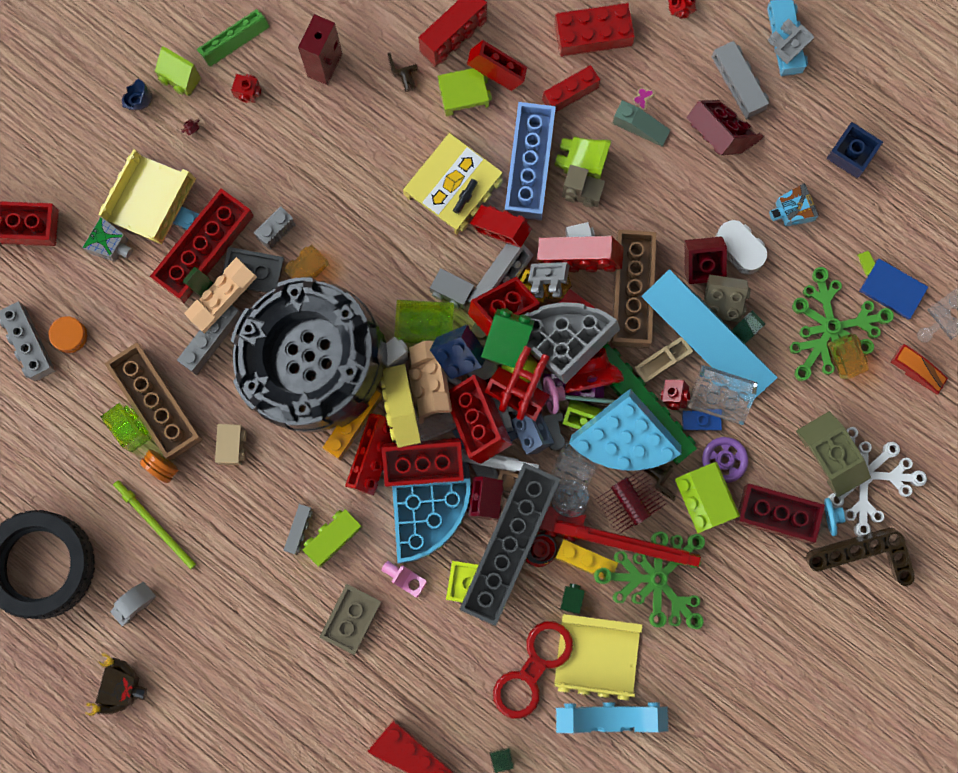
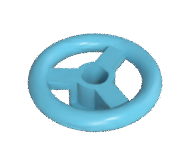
M825 498L824 505L830 534L836 536L837 524L845 523L844 511L842 507L834 509L831 499Z

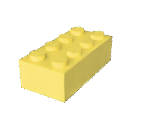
M405 364L384 368L383 377H381L380 381L388 426L392 428L390 429L392 441L396 440L398 448L421 443Z

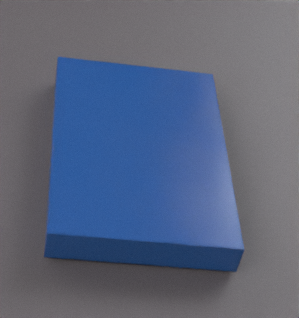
M878 258L859 292L909 320L928 286Z

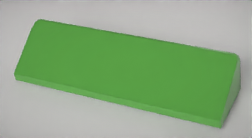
M256 9L197 48V51L208 66H212L268 29L269 24L265 17Z

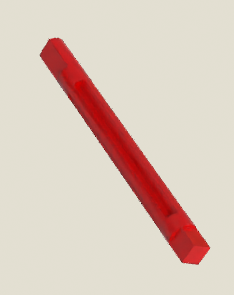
M556 519L553 533L684 565L688 564L699 567L701 560L700 555L690 553L689 551Z

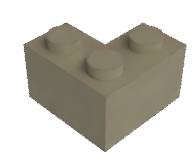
M570 164L562 197L569 202H581L586 207H598L605 181L587 176L588 169Z

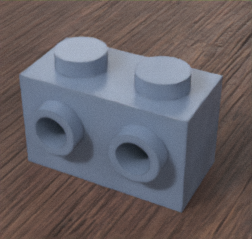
M541 413L536 421L527 416L523 420H518L516 417L511 420L526 455L538 454L554 444Z

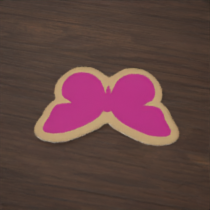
M639 88L637 91L638 95L634 96L633 102L644 111L647 107L646 99L652 97L655 91Z

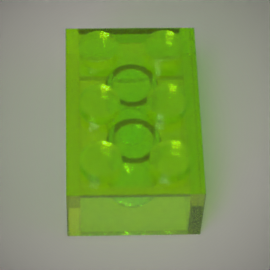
M397 300L394 337L398 341L420 343L423 341H435L436 337L453 331L454 303Z

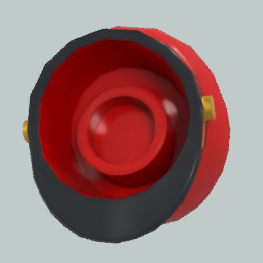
M537 533L525 561L535 567H543L551 563L557 553V544L554 539L549 535H545V533Z

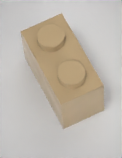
M217 425L215 463L218 465H242V461L245 460L243 442H246L247 432L242 425Z

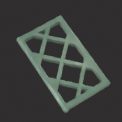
M565 395V399L609 404L615 401L614 399Z

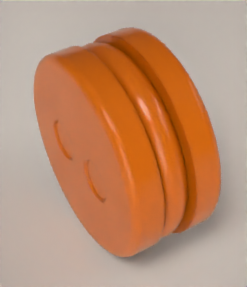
M60 317L49 328V340L61 352L75 353L86 344L87 330L74 317Z
M151 449L147 451L144 458L140 461V465L147 472L165 483H169L178 472V468L171 461Z

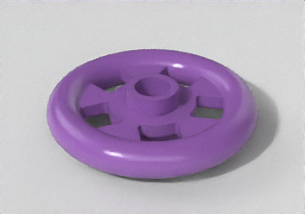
M730 437L716 438L703 451V467L710 464V459L715 458V462L718 463L720 470L729 469V475H723L726 483L738 480L747 470V451L736 439ZM720 445L723 450L716 454L714 449ZM730 446L737 450L735 455L728 451ZM722 457H727L728 463H723ZM735 459L741 461L738 469L733 467Z

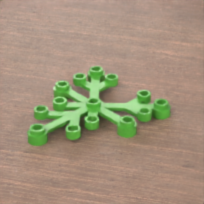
M824 267L816 268L812 273V279L818 284L819 292L814 286L808 285L804 288L803 294L807 298L812 297L822 303L825 317L809 308V303L805 298H797L792 304V309L795 313L805 314L821 324L814 327H802L799 331L800 337L806 339L814 334L823 333L820 339L801 343L793 342L790 345L789 350L792 354H798L801 350L814 348L805 363L795 369V378L799 381H806L811 376L810 368L820 353L823 361L822 372L825 375H830L834 372L835 367L831 363L827 347L830 337L833 346L832 357L834 359H841L845 354L844 349L841 348L839 336L857 347V351L861 355L870 354L874 349V344L871 340H860L844 329L858 326L866 331L870 338L875 339L880 336L881 331L878 327L870 325V323H890L894 318L892 310L883 308L877 314L867 316L874 309V304L871 301H865L861 306L862 310L855 319L839 321L834 318L830 301L836 292L842 288V284L840 281L834 280L830 283L829 290H827L825 281L829 273ZM816 274H821L822 279H818L816 277ZM832 284H837L838 289H834ZM806 289H811L812 294H808ZM797 304H801V305H802V309H801V310L797 309V307H796ZM865 304H869L871 309L867 310ZM881 315H886L887 320H883ZM830 324L834 325V330L829 329ZM804 329L809 332L808 335L803 334ZM871 330H876L877 335H872ZM793 345H797L799 350H793ZM865 345L867 347V351H863L861 346ZM839 350L841 352V356H837L835 354V351ZM825 366H830L831 371L827 372ZM799 371H803L805 376L801 377Z
M655 532L651 536L652 543L665 546L668 544L669 539L665 532ZM700 534L691 535L688 538V544L682 550L691 553L693 550L702 549L705 545L704 537ZM680 535L672 536L670 538L671 546L681 549L683 538ZM657 536L660 538V543L656 542ZM675 538L679 540L677 545L674 543ZM693 539L697 541L695 546L692 543ZM619 551L614 554V560L617 563H621L630 574L611 573L607 568H599L594 573V579L599 584H607L610 581L629 582L621 591L613 594V600L616 603L625 602L626 597L641 582L648 583L640 592L633 593L631 600L634 604H642L645 598L653 591V612L649 616V622L653 627H663L667 621L666 615L661 612L662 591L671 600V615L668 617V623L671 626H679L681 624L680 612L686 618V624L690 629H699L703 626V617L698 613H692L686 606H699V597L696 595L689 597L677 596L667 584V576L678 565L684 564L670 561L662 569L663 559L654 557L653 568L646 560L644 554L635 553L632 560L635 564H640L648 574L645 575L636 569L624 551ZM619 554L623 555L622 561L618 559ZM638 555L642 558L640 562L637 561ZM599 573L604 575L602 580L599 578ZM656 576L659 577V582H658V583L655 582V577H656ZM618 594L622 595L621 601L617 599ZM637 595L641 598L639 602L636 601ZM692 598L696 601L694 605L691 603ZM655 616L659 619L657 623L654 622ZM674 616L677 618L675 624L672 622ZM691 618L695 619L694 625L691 624Z

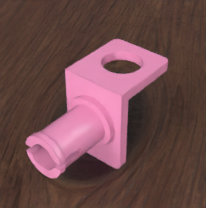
M387 561L382 567V572L393 578L392 583L416 598L419 597L427 584L425 579L403 565L398 568ZM414 579L418 580L420 583L419 588L411 590L409 587L410 582Z

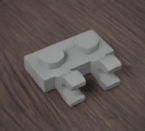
M787 19L783 26H781V30L789 34V37L784 40L775 31L768 39L771 45L777 47L774 52L786 64L814 39V36L802 24L797 28L790 19Z
M568 263L531 264L528 281L532 284L531 293H535V298H543V284H550L549 292H553L552 297H561V283H567Z

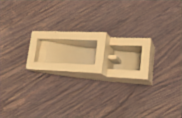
M680 337L634 368L643 381L647 383L694 352L689 344Z

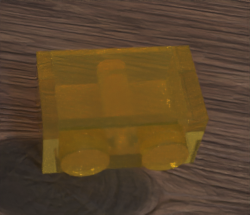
M311 244L309 247H304L299 253L300 256L296 260H291L286 265L284 271L290 279L300 277H312L315 279L329 263Z
M856 334L845 335L827 343L840 379H851L869 370L868 360L863 354L861 341Z

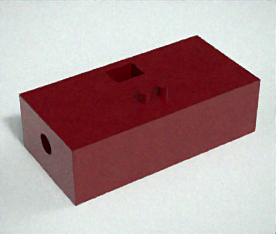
M314 14L298 49L307 77L328 85L343 53L335 22Z

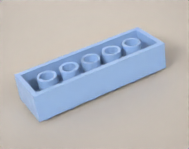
M518 102L505 211L510 212L513 216L517 217L520 215L526 219L542 220L556 106Z

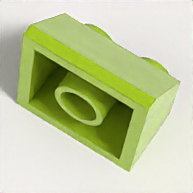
M162 46L155 68L158 81L165 86L171 85L181 95L184 93L190 96L201 80L195 65Z

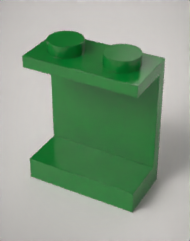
M497 308L481 357L515 368L520 354L528 343L535 321L531 320L529 316H518L512 314V311L508 309Z

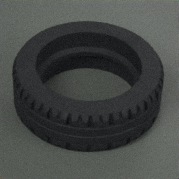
M43 510L21 512L0 524L1 610H5L6 613L19 618L47 619L69 611L76 603L81 601L92 583L91 579H93L95 571V555L93 554L94 550L91 541L88 540L89 537L84 530H81L78 524L65 516ZM44 531L56 535L65 543L70 554V570L66 581L57 592L48 597L33 599L19 594L12 588L7 576V559L12 547L22 536L31 532Z

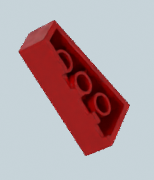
M395 719L367 751V753L406 773H455Z

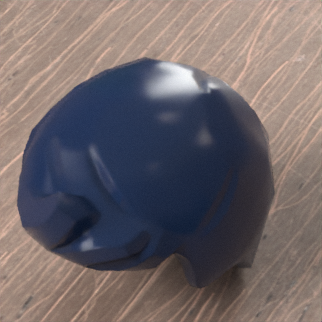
M136 79L133 84L126 87L127 93L122 97V107L137 111L151 104L152 92L141 79Z

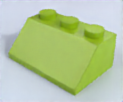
M717 462L675 479L697 533L740 516Z

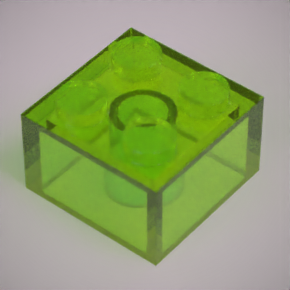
M118 403L100 416L121 447L130 452L135 451L150 440L148 430L143 423L141 424L137 420L139 416L128 405L124 406Z

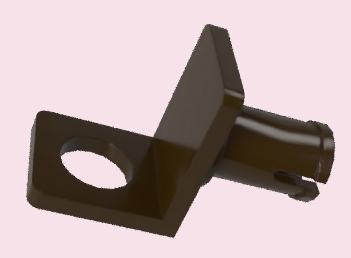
M388 53L393 76H401L404 91L408 92L410 88L411 91L416 89L411 73L418 70L417 64L395 70L391 53Z
M670 465L664 471L658 466L644 469V472L657 480L656 490L658 489L659 492L674 502L676 500L675 495L662 487L673 472V466Z

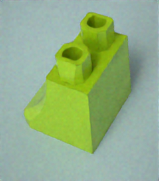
M573 137V140L563 138L560 150L569 153L567 157L558 154L555 166L564 169L563 173L567 174L571 164L588 169L587 176L600 179L611 140H594Z

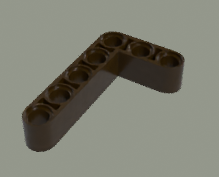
M892 527L816 548L806 554V562L814 571H822L886 552L893 577L899 584L909 586L915 580L904 537L897 529ZM897 534V539L889 542V537ZM878 540V544L871 548L870 542ZM853 546H859L857 552L850 553V549ZM834 551H840L837 558H831V554ZM897 553H902L900 560H894ZM814 557H821L820 562L817 564H812V559ZM904 571H907V576L903 579H900V574Z

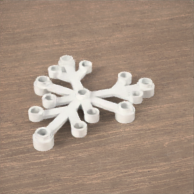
M850 427L846 431L848 432V434L849 430L854 431L855 435L853 437H850L855 443V438L858 436V430L855 427ZM864 441L858 446L861 455L865 459L871 478L860 484L859 501L852 508L844 511L845 520L847 521L854 520L859 512V523L853 529L857 537L871 533V527L867 523V513L875 523L884 520L883 512L877 511L868 502V484L872 480L890 481L899 490V494L902 497H908L912 494V488L909 485H904L902 481L910 482L915 487H920L927 482V476L923 471H915L911 474L902 473L904 470L912 467L913 462L910 458L901 459L899 465L890 473L874 472L888 458H893L899 454L900 447L895 442L886 443L882 449L883 453L869 465L868 458L869 452L872 449L871 444ZM863 444L868 446L867 451L862 449ZM890 446H893L895 448L894 453L890 451ZM904 460L908 461V467L903 465ZM917 475L922 476L921 482L917 480ZM855 488L838 497V504L833 501L834 497H836L834 493L830 494L827 498L831 499L834 509L839 508L843 505L844 498ZM903 488L908 489L907 495L903 493ZM848 511L852 512V518L847 517ZM876 513L880 515V520L875 519ZM861 526L866 527L865 533L861 532Z

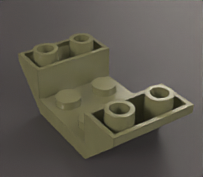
M830 411L796 430L804 446L810 448L828 477L827 483L837 498L871 478L865 459L845 427Z

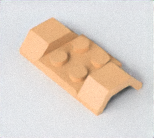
M236 257L224 270V273L216 279L215 283L184 314L205 334L257 276Z
M434 341L420 342L410 347L408 353L413 404L416 406L419 424H423L424 418L432 414L452 411L446 373L430 351Z

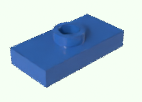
M682 411L683 431H721V411Z

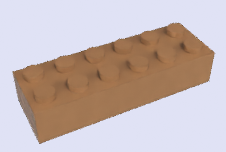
M618 230L616 240L624 247L622 269L615 270L612 317L618 321L620 330L611 338V346L650 348L652 344L653 308L641 296L654 284L657 232Z
M138 342L104 363L167 460H174L203 440L152 360Z

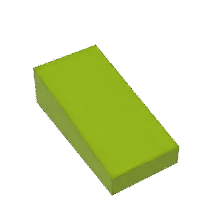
M866 251L857 256L866 276H868L875 262L870 252Z

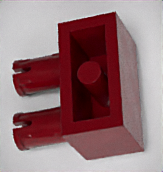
M484 476L473 477L472 490H470L471 502L468 504L470 509H467L469 516L488 520L499 519L502 509L501 498L504 492V480Z

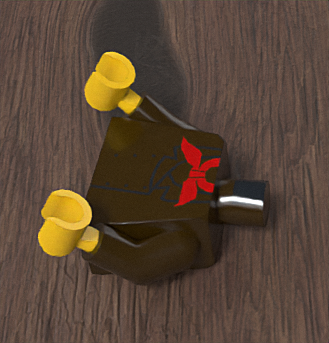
M102 653L101 655L107 657V660L105 662L98 661L101 666L105 667L96 704H86L93 707L92 712H85V714L90 716L96 713L114 714L123 711L127 706L132 705L134 698L144 700L147 694V688L138 686L139 677L135 676V670L126 661L114 657L111 658L108 654Z

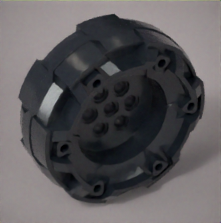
M312 277L293 278L279 282L275 289L262 296L252 308H245L236 323L231 337V342L234 343L233 368L236 377L233 382L241 398L265 420L279 427L302 433L321 432L336 426L343 427L358 418L369 407L368 402L379 385L383 369L387 368L385 336L380 331L379 324L370 309L357 296L345 288L330 282L317 281ZM311 336H314L313 341L311 343H308V339ZM330 342L329 349L325 350V345ZM298 347V352L293 355L294 349ZM315 354L314 360L310 362V357ZM332 361L331 367L326 369L327 363ZM300 366L299 372L295 374V368ZM316 373V378L311 381V376Z

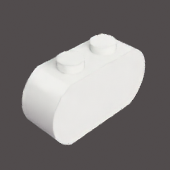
M737 220L727 221L719 228L715 237H723L727 246V259L742 274L757 272L767 258V250L764 247L763 241L755 238L751 229L746 224L743 225Z

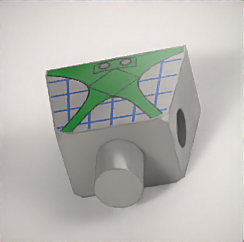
M102 217L99 218L82 247L89 254L111 261H116L119 255L129 258L133 250L126 246L128 238Z

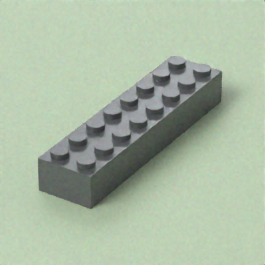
M527 463L523 464L459 610L494 626L497 625L560 482V478Z

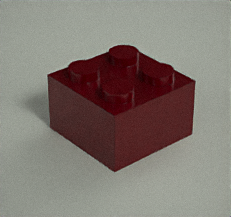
M722 236L684 240L685 276L688 284L707 283L709 275L727 277V246Z

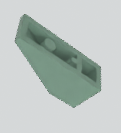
M623 100L614 115L612 123L663 147L670 133V129L639 107Z

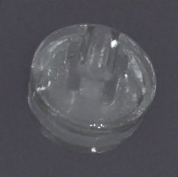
M574 480L561 481L551 500L552 506L555 511L563 516H580L586 511L590 498L589 491L580 482Z

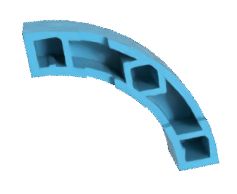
M603 702V706L576 707V703H564V707L556 708V733L632 731L633 728L634 732L668 731V707H661L658 702H650L648 706H615V702Z

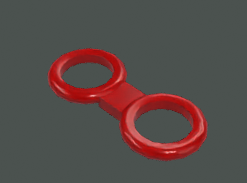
M544 621L537 624L527 637L526 650L529 658L522 669L505 673L496 681L493 689V700L496 708L503 715L511 719H521L529 716L539 703L540 690L537 681L545 669H554L562 666L570 658L573 651V639L570 632L562 624L555 621ZM546 629L558 631L565 640L563 654L553 661H546L540 658L534 648L536 636ZM512 679L525 681L532 691L530 704L520 711L507 708L501 699L503 685Z

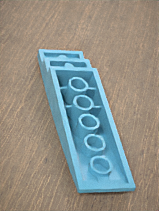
M671 269L641 296L749 404L778 378Z

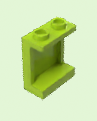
M474 68L438 75V84L445 115L451 116L453 111L479 105H485V108L489 107V101L492 100L490 89L486 90L487 76Z

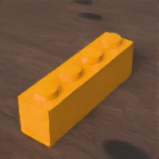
M375 391L373 397L368 402L369 407L358 418L343 427L336 426L322 447L323 450L341 461L367 422L370 413H373L383 398L382 394Z

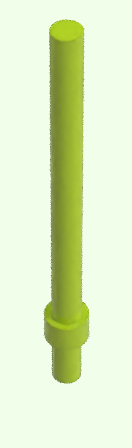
M117 480L113 486L122 494L123 500L133 506L190 570L193 569L197 564L135 498L136 495Z

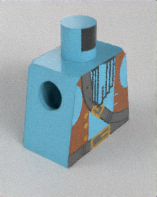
M805 183L779 197L776 201L777 208L769 211L772 221L782 218L785 226L813 222L819 216Z

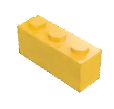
M564 539L555 559L593 576L599 568H607L611 573H614L618 565L615 561ZM599 573L600 579L604 578L603 573Z

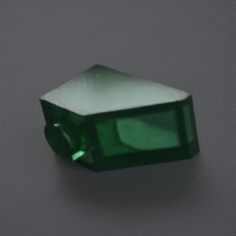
M752 310L732 331L746 344L766 324Z

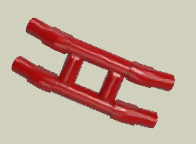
M527 346L524 347L517 360L499 406V411L505 412L512 394L522 398L523 400L516 416L518 420L524 419L530 401L550 358L543 354L534 374L524 370L523 368L532 350ZM520 376L530 380L527 391L515 387Z

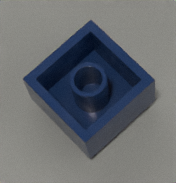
M851 122L826 159L858 179L883 141Z
M468 325L436 337L430 348L431 353L450 380L482 368L486 358L481 357L484 348Z

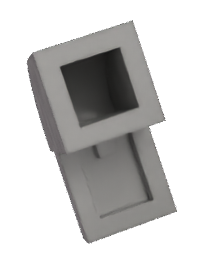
M142 582L121 596L113 604L114 608L110 612L123 627L129 623L136 613L146 608L156 595L145 582Z

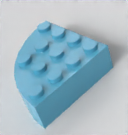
M631 389L573 433L569 442L575 450L589 460L618 470L650 469L668 463L681 455L680 443Z
M466 478L464 481L392 486L398 564L414 562L427 557L440 549L453 537L468 509L471 478Z

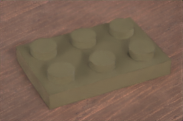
M346 584L319 638L355 655L382 601Z

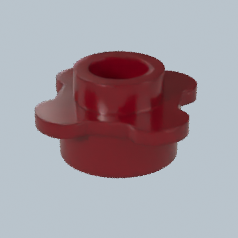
M190 119L183 124L184 128L181 130V133L186 132L188 136L195 133L200 128L198 125L200 120L193 121Z

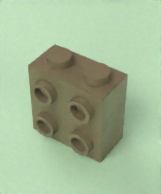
M709 275L703 301L721 320L740 322L742 315L745 316L747 304H745V300L749 299L751 288H748L747 280Z

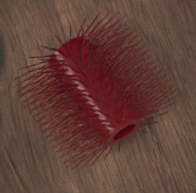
M627 477L610 487V490L613 491L612 494H615V497H617V500L613 503L618 500L620 502L613 508L620 504L622 505L610 515L621 508L625 509L611 519L626 511V514L614 522L626 515L629 517L616 526L629 518L631 519L617 530L633 522V524L620 533L634 525L640 524L667 504L665 503L649 512L661 502L649 509L647 507L658 499L646 506L645 503L658 494L643 502L642 500L652 493L641 499L640 496L649 490L638 495L646 487L636 492V489L643 484L634 489L633 486L637 483L632 485V481H629Z

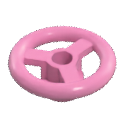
M547 376L543 381V391L550 395L546 405L551 414H557L559 402L565 400V391L562 385L556 386L553 379Z

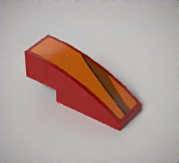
M906 344L899 347L890 362L905 371V375L937 395L948 380L936 366Z

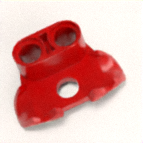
M602 347L565 384V393L620 383L624 381V377L616 366L611 365L606 350ZM591 378H598L595 382H588Z

